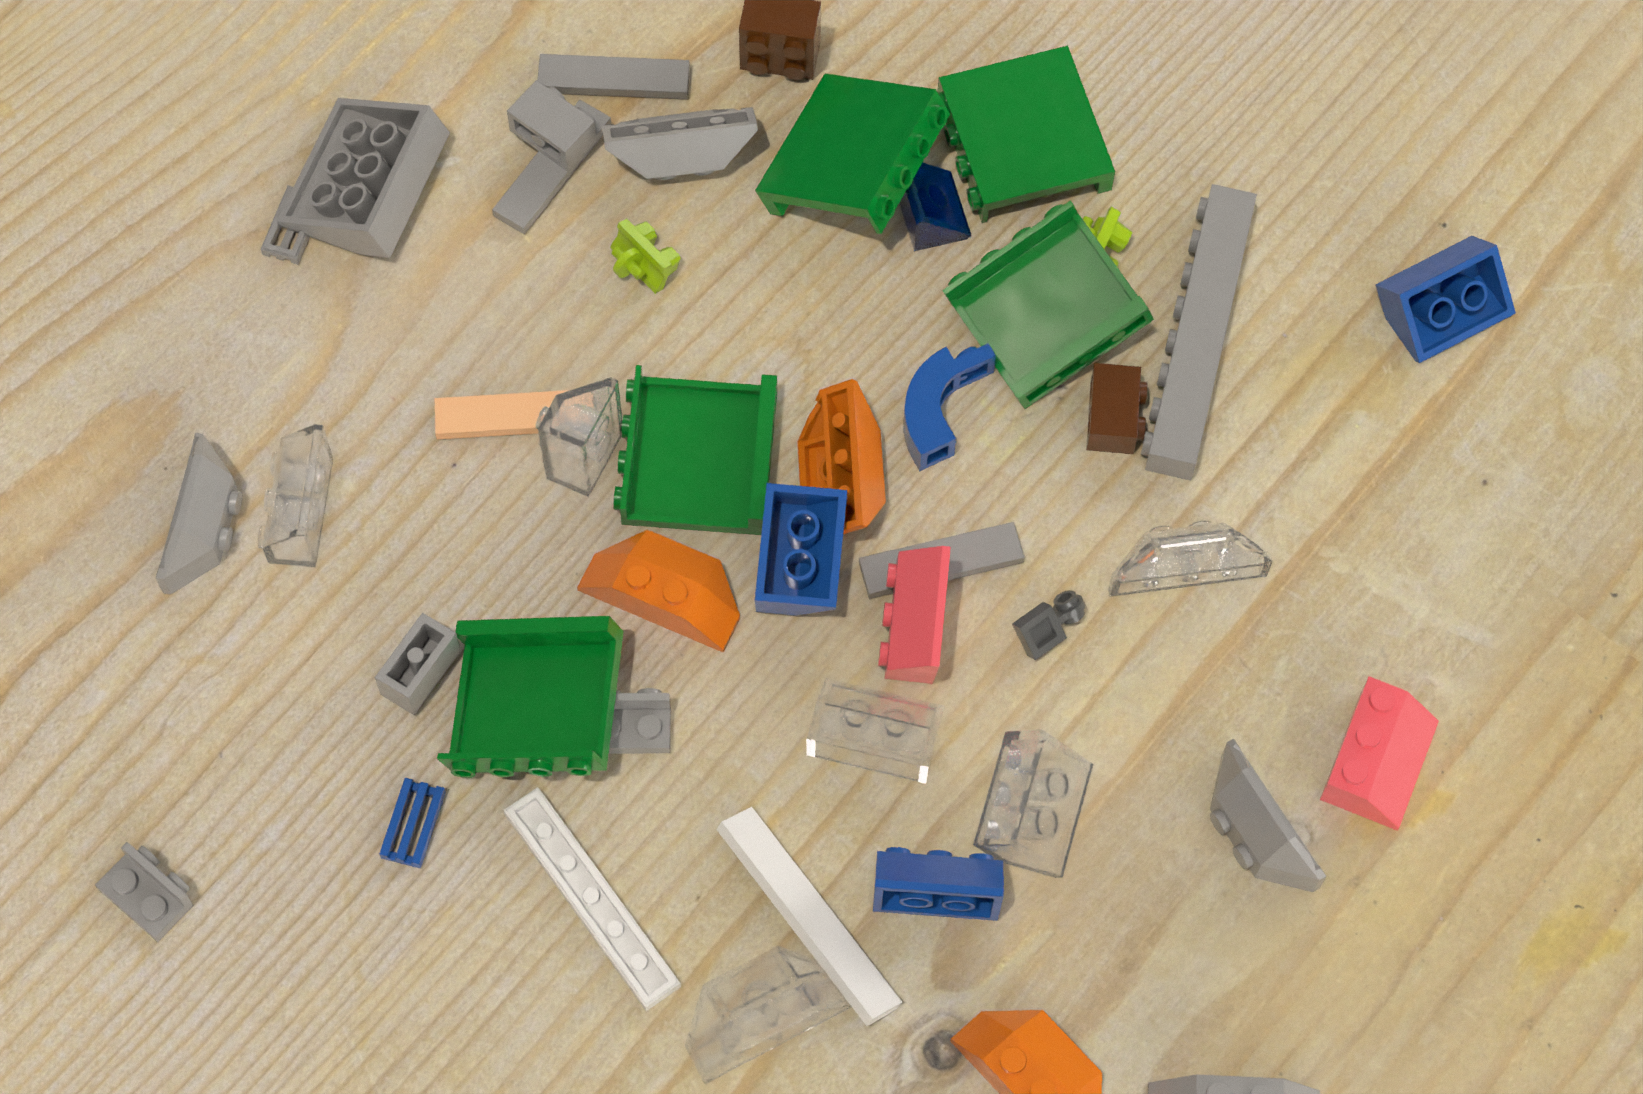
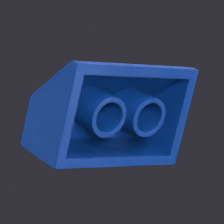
M1470 236L1376 284L1385 319L1413 359L1418 363L1516 314L1497 245L1475 236Z
M767 483L755 592L756 612L797 616L836 610L847 490Z
M890 847L885 852L877 851L873 912L998 921L1004 895L1003 860H994L992 855L984 853L971 854L969 858L952 857V853L943 850H932L927 852V855L911 854L909 849L902 847Z

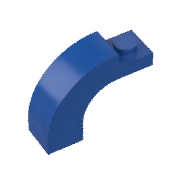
M989 343L979 348L969 347L960 352L955 359L948 348L944 347L930 356L911 379L905 398L903 432L907 449L919 472L954 456L956 437L942 414L941 406L947 397L956 390L994 373L996 355Z

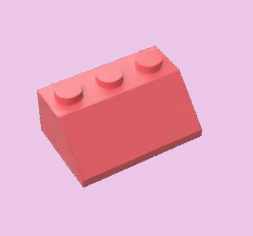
M950 546L899 551L896 564H888L886 587L893 588L892 603H884L882 626L889 627L888 642L880 643L878 666L885 667L884 679L933 684L940 666Z
M1369 676L1356 703L1320 800L1398 831L1439 720L1408 691Z

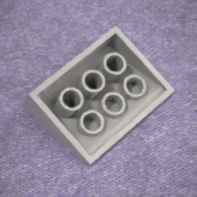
M338 98L276 222L284 228L289 229L288 227H291V230L298 233L303 231L309 237L359 255L390 258L450 132L429 105ZM302 191H306L305 195L301 196Z

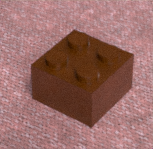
M745 0L739 25L740 70H747L757 75L765 73L782 75L792 80H813L821 42V1Z

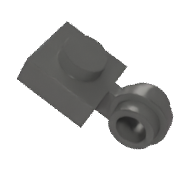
M1068 590L1058 594L1053 600V608L1043 601L1012 623L1027 656L1034 660L1041 657L1067 638L1061 624H1073L1083 618L1085 615V602L1082 596L1076 594L1075 591Z

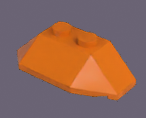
M850 379L819 390L815 399L817 404L809 414L797 441L800 486L847 490L843 534L868 527L886 503L881 430L858 382Z
M648 529L595 553L577 587V590L720 652H724L740 620L738 608L719 559Z
M1043 1010L981 1011L950 1039V1042L999 1094L1102 1093V1072Z

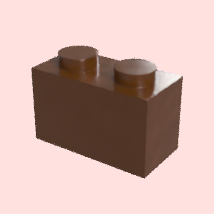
M1094 363L1090 381L1087 451L1134 454L1137 440H1144L1146 418L1139 417V405L1146 404L1147 382L1141 381V367Z

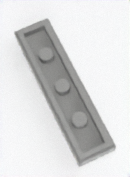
M540 54L537 81L547 88H556L561 94L688 99L689 60Z
M579 100L574 107H582L593 116L596 126L597 143L603 135L602 126L611 124V117ZM595 144L569 171H566L538 151L492 209L493 216L525 235Z
M1014 522L859 558V566L869 599L893 594V588L886 587L887 570L889 563L896 564L899 551L950 546L948 580L1024 562V555Z

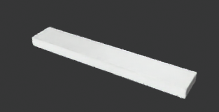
M538 787L504 809L507 819L646 1011L678 990L681 987L679 980Z
M750 807L722 821L716 830L865 1025L869 1026L895 1011L902 1003L900 998L755 810Z

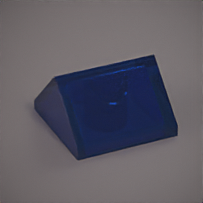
M922 162L913 178L912 184L907 188L899 202L914 252L967 240L972 236L951 171Z

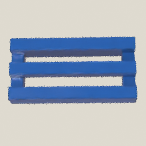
M404 778L379 853L381 859L421 869L446 793L444 787L436 786L434 788L429 786L428 783L420 782L419 784L413 782V779ZM416 793L398 851L393 852L411 794ZM426 796L432 797L413 857L408 856V849Z

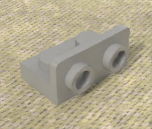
M654 688L640 689L637 693H621L617 690L609 754L670 753L671 705L669 693H662V691Z
M126 842L121 847L125 855L95 886L156 942H159L193 907L186 894L190 888L174 872H171L168 876L163 874L156 867L160 861L147 848L141 846L136 850Z

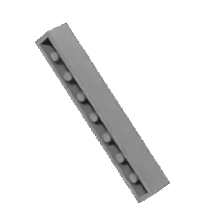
M1212 184L1209 197L1200 198L1196 219L1203 221L1201 231L1193 229L1188 252L1195 253L1193 264L1185 262L1180 285L1188 287L1185 297L1177 296L1172 317L1180 320L1178 330H1169L1165 352L1172 353L1170 364L1162 363L1157 381V386L1164 387L1162 398L1154 397L1149 420L1156 421L1154 433L1146 431L1141 450L1142 455L1148 456L1145 467L1147 471L1192 480L1257 194Z

